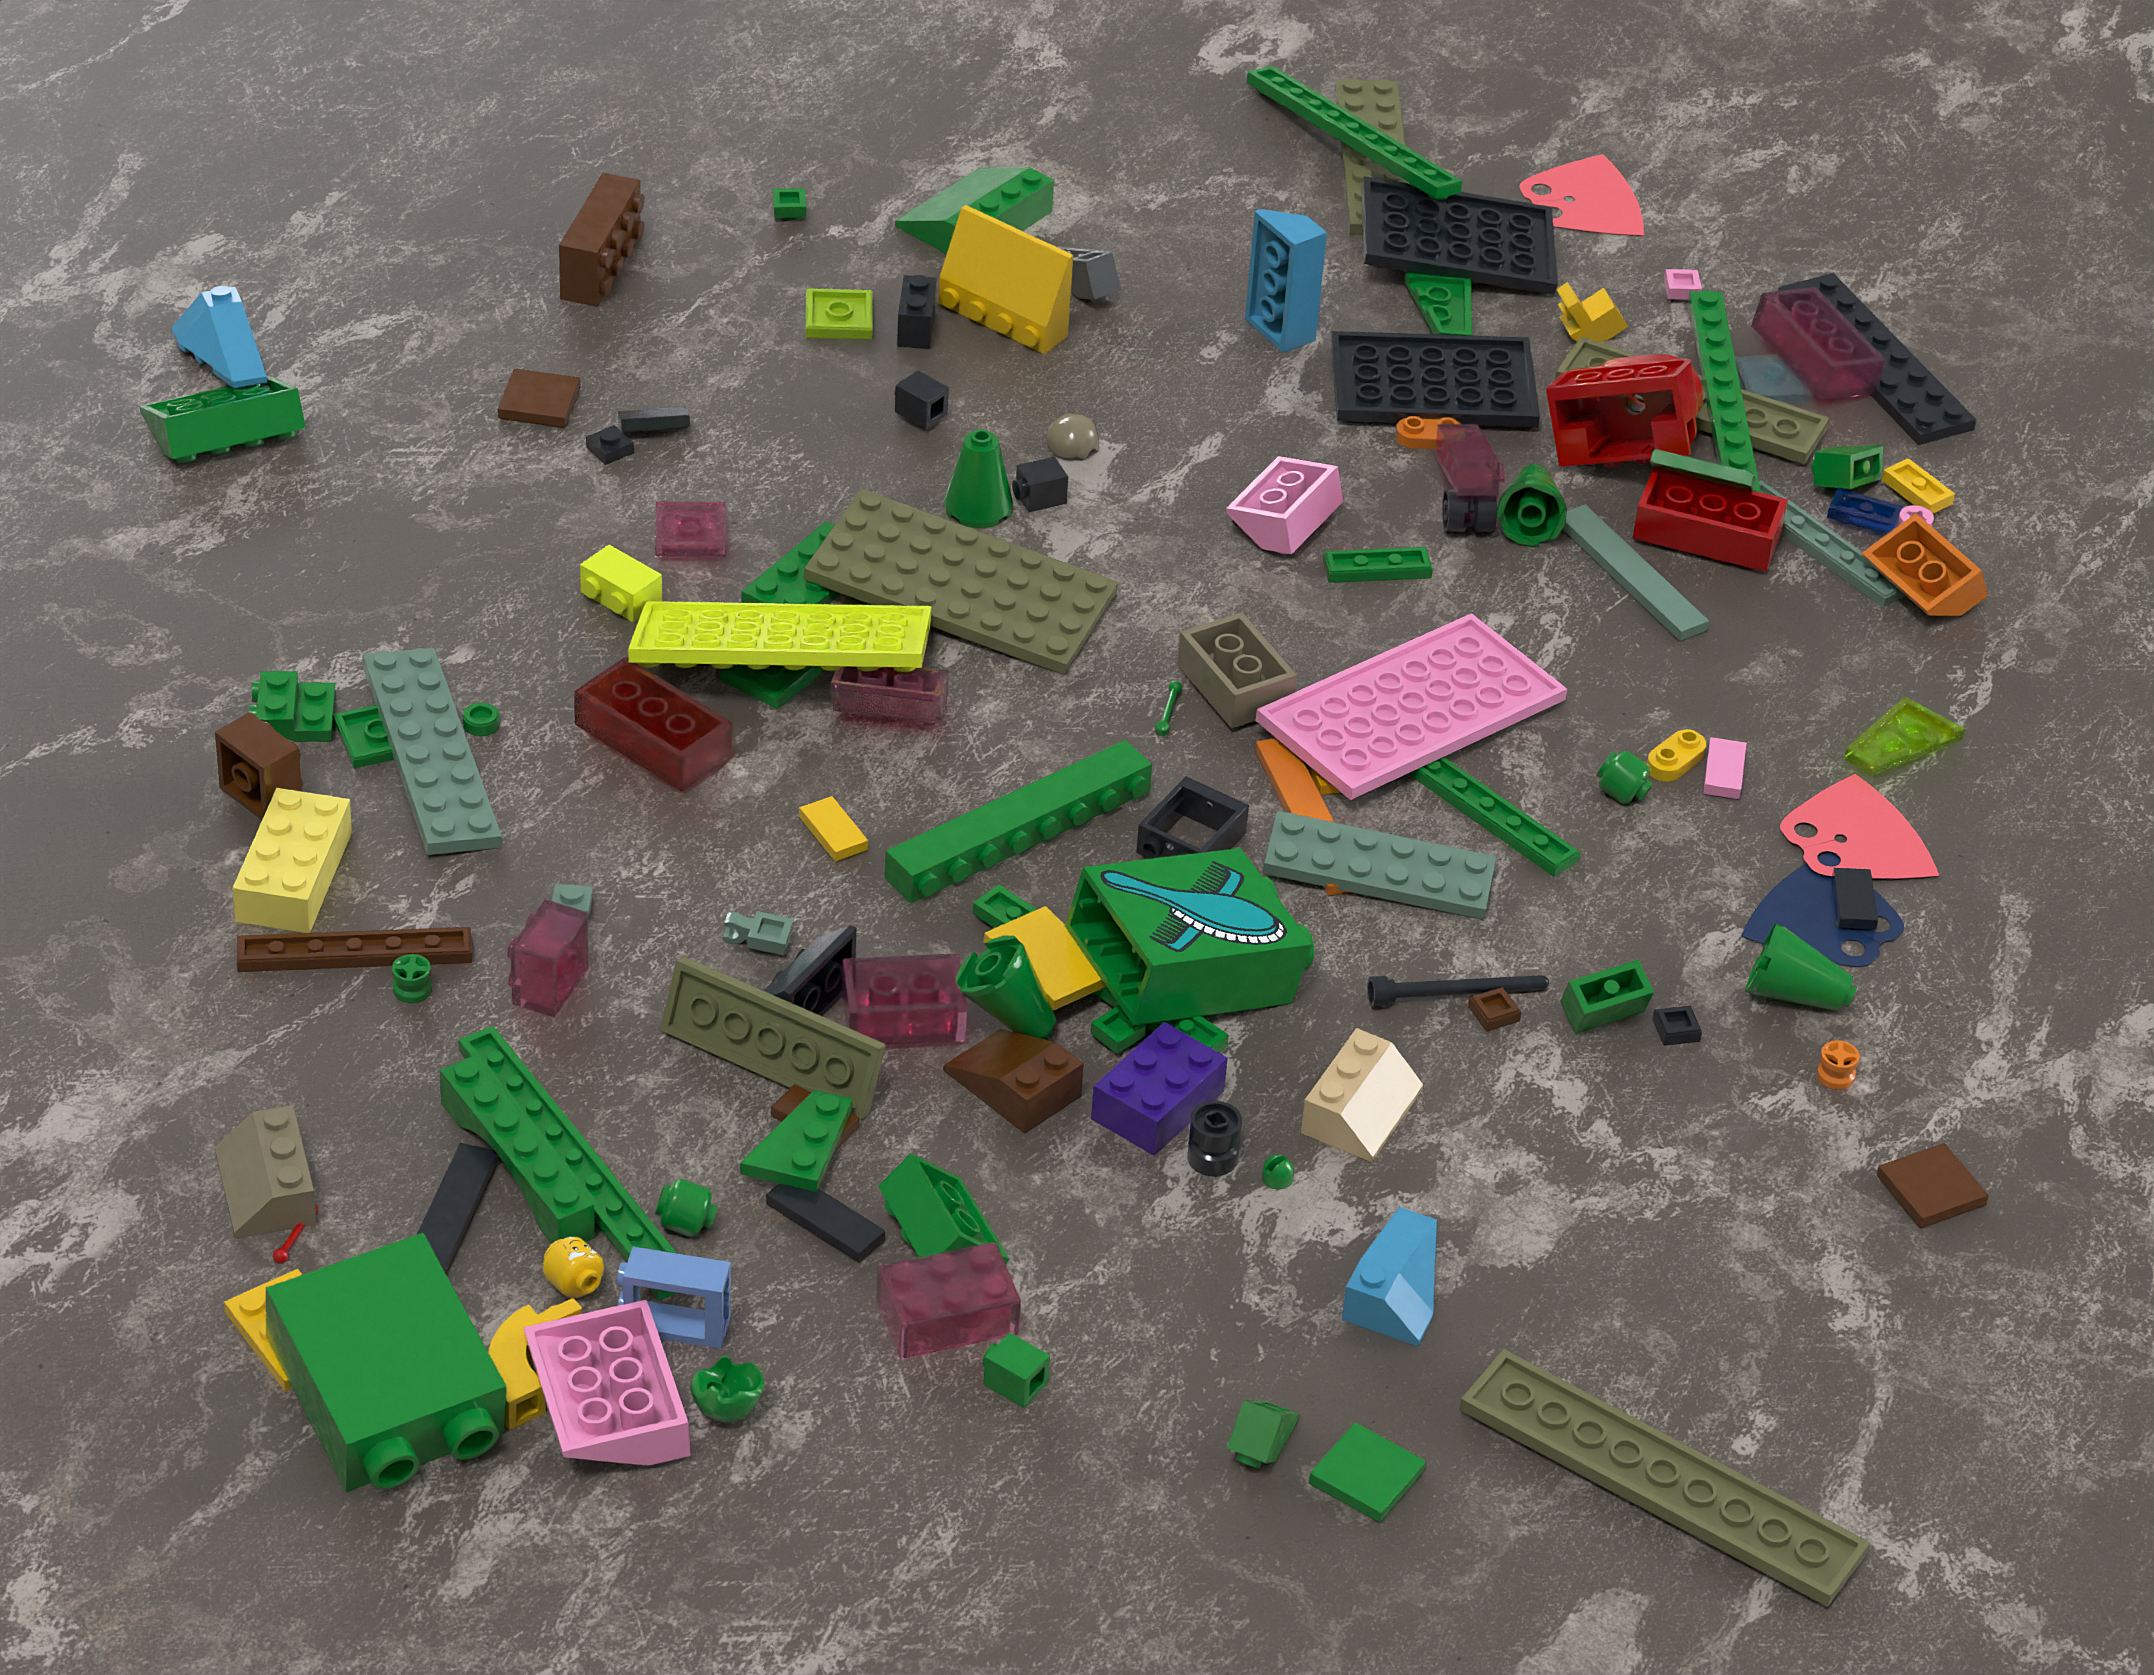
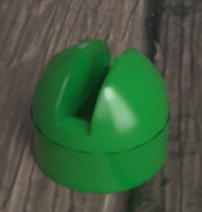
M1282 1154L1271 1155L1265 1160L1262 1167L1261 1178L1263 1183L1269 1188L1277 1190L1289 1187L1294 1178L1293 1163Z

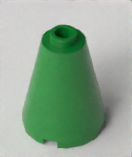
M978 429L970 432L964 438L944 496V509L949 518H951V514L958 518L960 525L978 529L990 528L999 525V519L1006 516L1007 520L1011 516L1013 499L999 440L996 435L988 430Z
M1537 464L1528 465L1519 472L1501 496L1497 507L1498 521L1505 535L1518 544L1536 546L1540 542L1549 539L1551 541L1556 538L1564 528L1567 516L1565 501L1550 472L1545 467Z
M1774 923L1764 940L1759 958H1756L1745 987L1746 992L1754 996L1838 1011L1842 1005L1848 1007L1857 989V986L1851 984L1853 976L1784 925Z
M1003 935L986 942L985 945L988 949L979 956L975 952L969 955L959 968L956 977V984L960 987L961 993L1013 1032L1041 1039L1047 1038L1054 1029L1056 1016L1024 945L1015 936Z

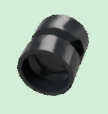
M1445 488L1442 500V521L1445 533H1464L1468 527H1471L1474 533L1495 532L1497 522V497L1495 489L1474 488L1471 493H1468L1465 488Z
M1213 1100L1201 1103L1192 1111L1187 1160L1190 1167L1196 1172L1205 1176L1217 1177L1233 1171L1238 1164L1242 1116L1233 1105Z

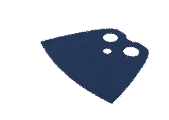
M1827 852L1817 857L1818 861L1825 866L1833 867L1841 863V859L1832 852ZM1806 863L1784 878L1765 896L1748 920L1741 937L1763 944L1774 923L1784 925L1836 964L1867 966L1879 956V946L1882 943L1895 940L1903 932L1904 923L1893 907L1874 889L1877 916L1888 920L1890 923L1889 929L1884 932H1876L1869 929L1839 928L1835 923L1838 919L1832 876L1819 874L1813 871ZM1855 940L1864 945L1865 952L1861 956H1850L1843 952L1841 945L1845 941Z

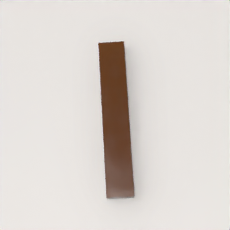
M471 927L237 936V972L392 966L395 960L408 954L421 955L430 962V965L472 963Z

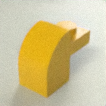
M1568 282L1556 289L1563 300L1558 304L1563 312L1559 317L1569 335L1578 342L1580 337H1584L1593 341L1604 342L1628 328L1623 316L1604 288L1582 302Z

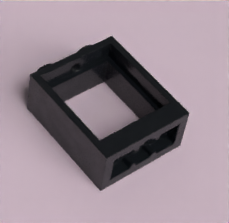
M1185 776L1139 824L1136 852L1152 859L1231 849L1246 834L1249 805ZM1183 815L1217 831L1201 849L1167 833Z

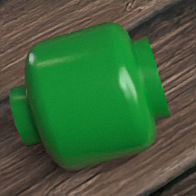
M1623 750L1618 754L1612 752L1596 774L1600 778L1599 788L1623 805L1631 803L1634 798L1642 801L1653 785L1648 780L1651 774V767L1627 750Z
M678 1178L671 1185H664L654 1214L660 1216L659 1222L662 1228L693 1238L700 1233L702 1227L710 1229L718 1206L711 1204L712 1192L709 1188Z

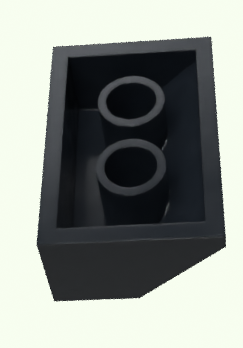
M849 925L818 937L806 949L800 950L795 960L784 971H779L772 983L764 991L823 1017L855 985L857 928Z

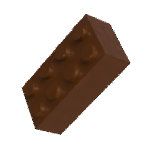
M602 173L559 244L561 300L598 307L603 297L610 294L614 278L621 275L624 261L626 258H631L634 244L637 240H641L644 234L645 223L641 221L644 194L640 193V180L608 173Z

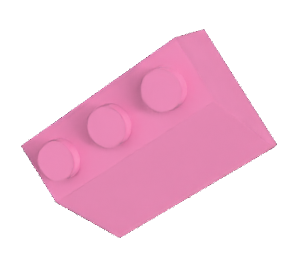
M1278 456L1226 508L1227 514L1261 549L1276 551L1279 554H1292L1343 502L1338 466Z

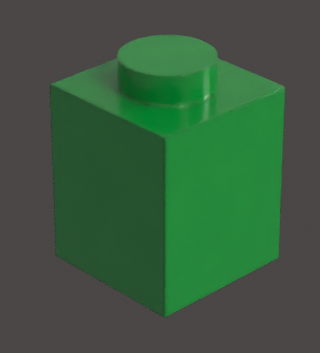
M1010 1332L998 1344H992L984 1354L982 1360L984 1365L983 1385L1022 1408L1048 1384L1050 1355Z

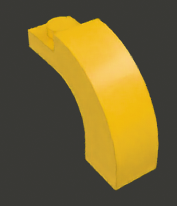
M574 1298L559 1305L551 1306L538 1315L528 1304L508 1317L492 1338L488 1353L507 1386L504 1424L509 1430L546 1413V1401L538 1375L531 1368L533 1359L524 1334V1327L582 1314V1307Z

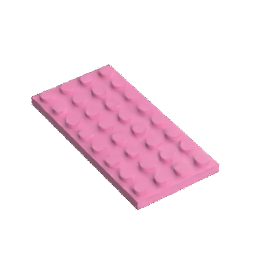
M1471 613L1257 709L1255 721L1347 798L1352 800L1564 701L1567 688Z

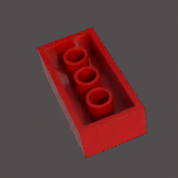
M1654 467L1637 507L1632 538L1649 544H1657L1677 549L1681 552L1693 553L1717 561H1725L1745 566L1749 569L1767 572L1783 530L1788 499Z

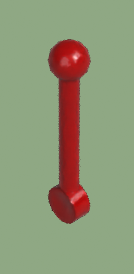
M315 1204V1211H316V1215H317V1214H318V1206ZM297 1224L283 1246L273 1252L272 1256L276 1263L283 1264L288 1260V1251L304 1229L305 1224Z

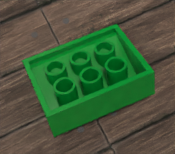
M1031 167L978 168L895 220V227L947 254L963 206L967 205L1023 231L1052 212L1054 180Z
M272 376L267 377V383L237 388L229 385L139 406L144 420L164 455L171 459H176L178 463L197 459L196 454L209 451L210 455L226 453L230 451V446L240 443L243 444V447L257 446L264 443L263 438L276 436V439L291 438L297 435L296 430L306 428L298 388Z

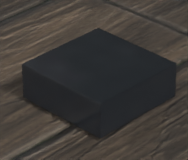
M1691 1005L1654 1009L1652 1020L1663 1046L1700 1042L1702 1031Z

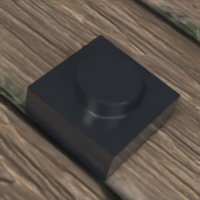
M615 425L586 437V448L605 465L634 454V442Z

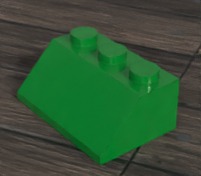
M910 1153L878 1185L886 1200L884 1203L886 1210L898 1220L902 1227L900 1230L901 1236L908 1244L914 1247L918 1254L916 1258L917 1263L929 1275L934 1276L938 1274L954 1281L1003 1266L1010 1260L961 1177Z

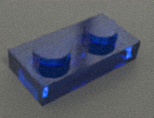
M1837 488L1829 506L1827 518L1839 521L1842 524L1854 525L1872 530L1878 534L1887 535L1898 526L1899 514L1904 506Z

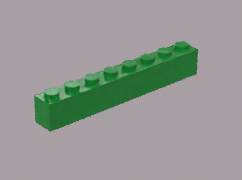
M1126 740L1121 741L886 850L885 879L911 904L924 897L931 896L941 889L963 881L973 874L990 868L1005 859L1022 853L1039 843L1052 839L1071 828L1082 825L1088 820L1112 811L1116 807L1150 792L1152 763Z

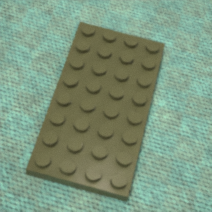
M860 489L804 568L803 575L804 580L872 605L931 606L930 626L1063 675L1067 673L1117 593L1118 581L864 489Z

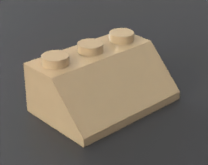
M1356 1028L1306 1097L1301 1133L1373 1162L1421 1093L1423 1083L1392 1042Z

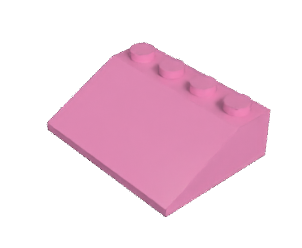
M647 1299L524 1327V1334L563 1457L653 1465L691 1456L688 1420Z

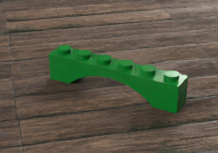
M474 1055L440 1069L441 1104L460 1128H466L477 1133L499 1155L520 1187L539 1229L552 1244L559 1239L567 1237H579L585 1242L594 1239L595 1220L593 1202L477 1057Z

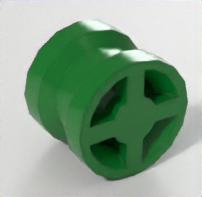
M416 954L404 955L394 961L392 976L394 978L393 994L395 997L405 1003H419L427 999L432 992L430 962L425 957Z

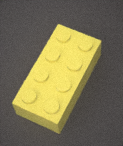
M276 788L232 888L235 922L302 933L311 932L352 834L350 799Z

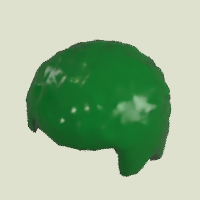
M722 1356L710 1368L699 1370L690 1382L691 1395L700 1411L708 1418L724 1423L744 1419L755 1408L764 1389V1378L759 1367L753 1362L735 1364L731 1362V1358L728 1356Z

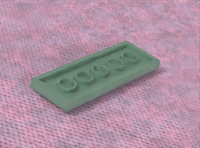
M1277 810L1264 862L1263 874L1327 887V883L1337 885L1339 890L1484 920L1496 856Z

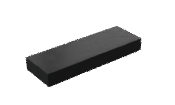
M779 1183L766 1194L767 1205L858 1263L885 1241L884 1229L819 1188L817 1192Z

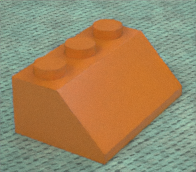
M1917 513L1862 552L1865 560L1927 615L1962 616L1988 596L1982 570Z

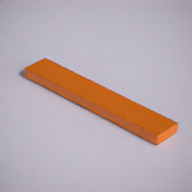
M1277 738L1256 741L1255 752L1285 812L1334 822L1303 760ZM1327 883V887L1323 886L1327 896L1349 893V891L1337 889V885Z

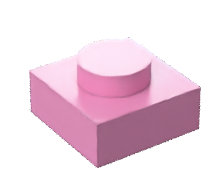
M1665 270L1664 283L1668 299L1685 301L1688 300L1690 291H1702L1698 270Z

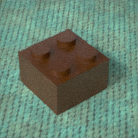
M249 712L215 732L219 788L259 819L263 820L276 788L302 792L300 750L292 740H287L275 731L268 722H263Z

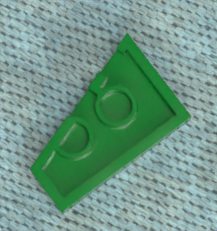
M1406 271L1404 282L1433 334L1472 336L1471 279L1441 277Z
M814 1090L740 1162V1174L817 1192L851 1114L853 1098Z

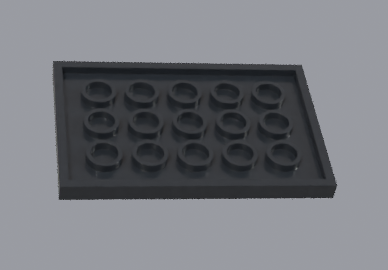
M1364 176L1361 185L1364 264L1372 265L1376 268L1385 267L1404 270L1405 272L1410 271L1441 277L1471 279V283L1498 285L1503 288L1529 290L1534 293L1555 295L1558 280L1551 206L1465 192L1450 195L1443 200H1436L1430 198L1427 193L1411 186L1409 183Z
M1331 331L1330 345L1337 421L1391 424L1398 423L1400 420L1410 416H1416L1421 419L1448 417L1458 421L1461 425H1480L1483 427H1539L1540 413L1529 337Z

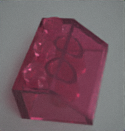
M843 666L841 669L836 670L831 681L830 692L833 711L842 712L843 715L852 718L870 715L878 716L880 720L886 722H896L904 719L912 720L920 726H933L936 723L942 724L947 708L949 671L923 667L915 668V670L909 672L896 671L894 667H879V669L874 671H862L854 666Z

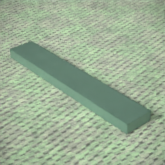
M1762 480L1759 481L1761 493L1786 498ZM1788 499L1782 536L1883 608L1906 596L1863 558L1862 551Z
M1586 504L1567 511L1562 530L1679 641L1708 630L1709 620Z

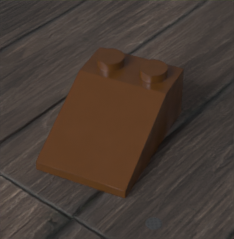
M999 1029L943 1065L944 1072L1024 1134L1079 1099L1082 1095L1084 1068L1082 1061L1057 1042Z

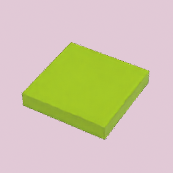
M806 289L805 338L872 339V291Z

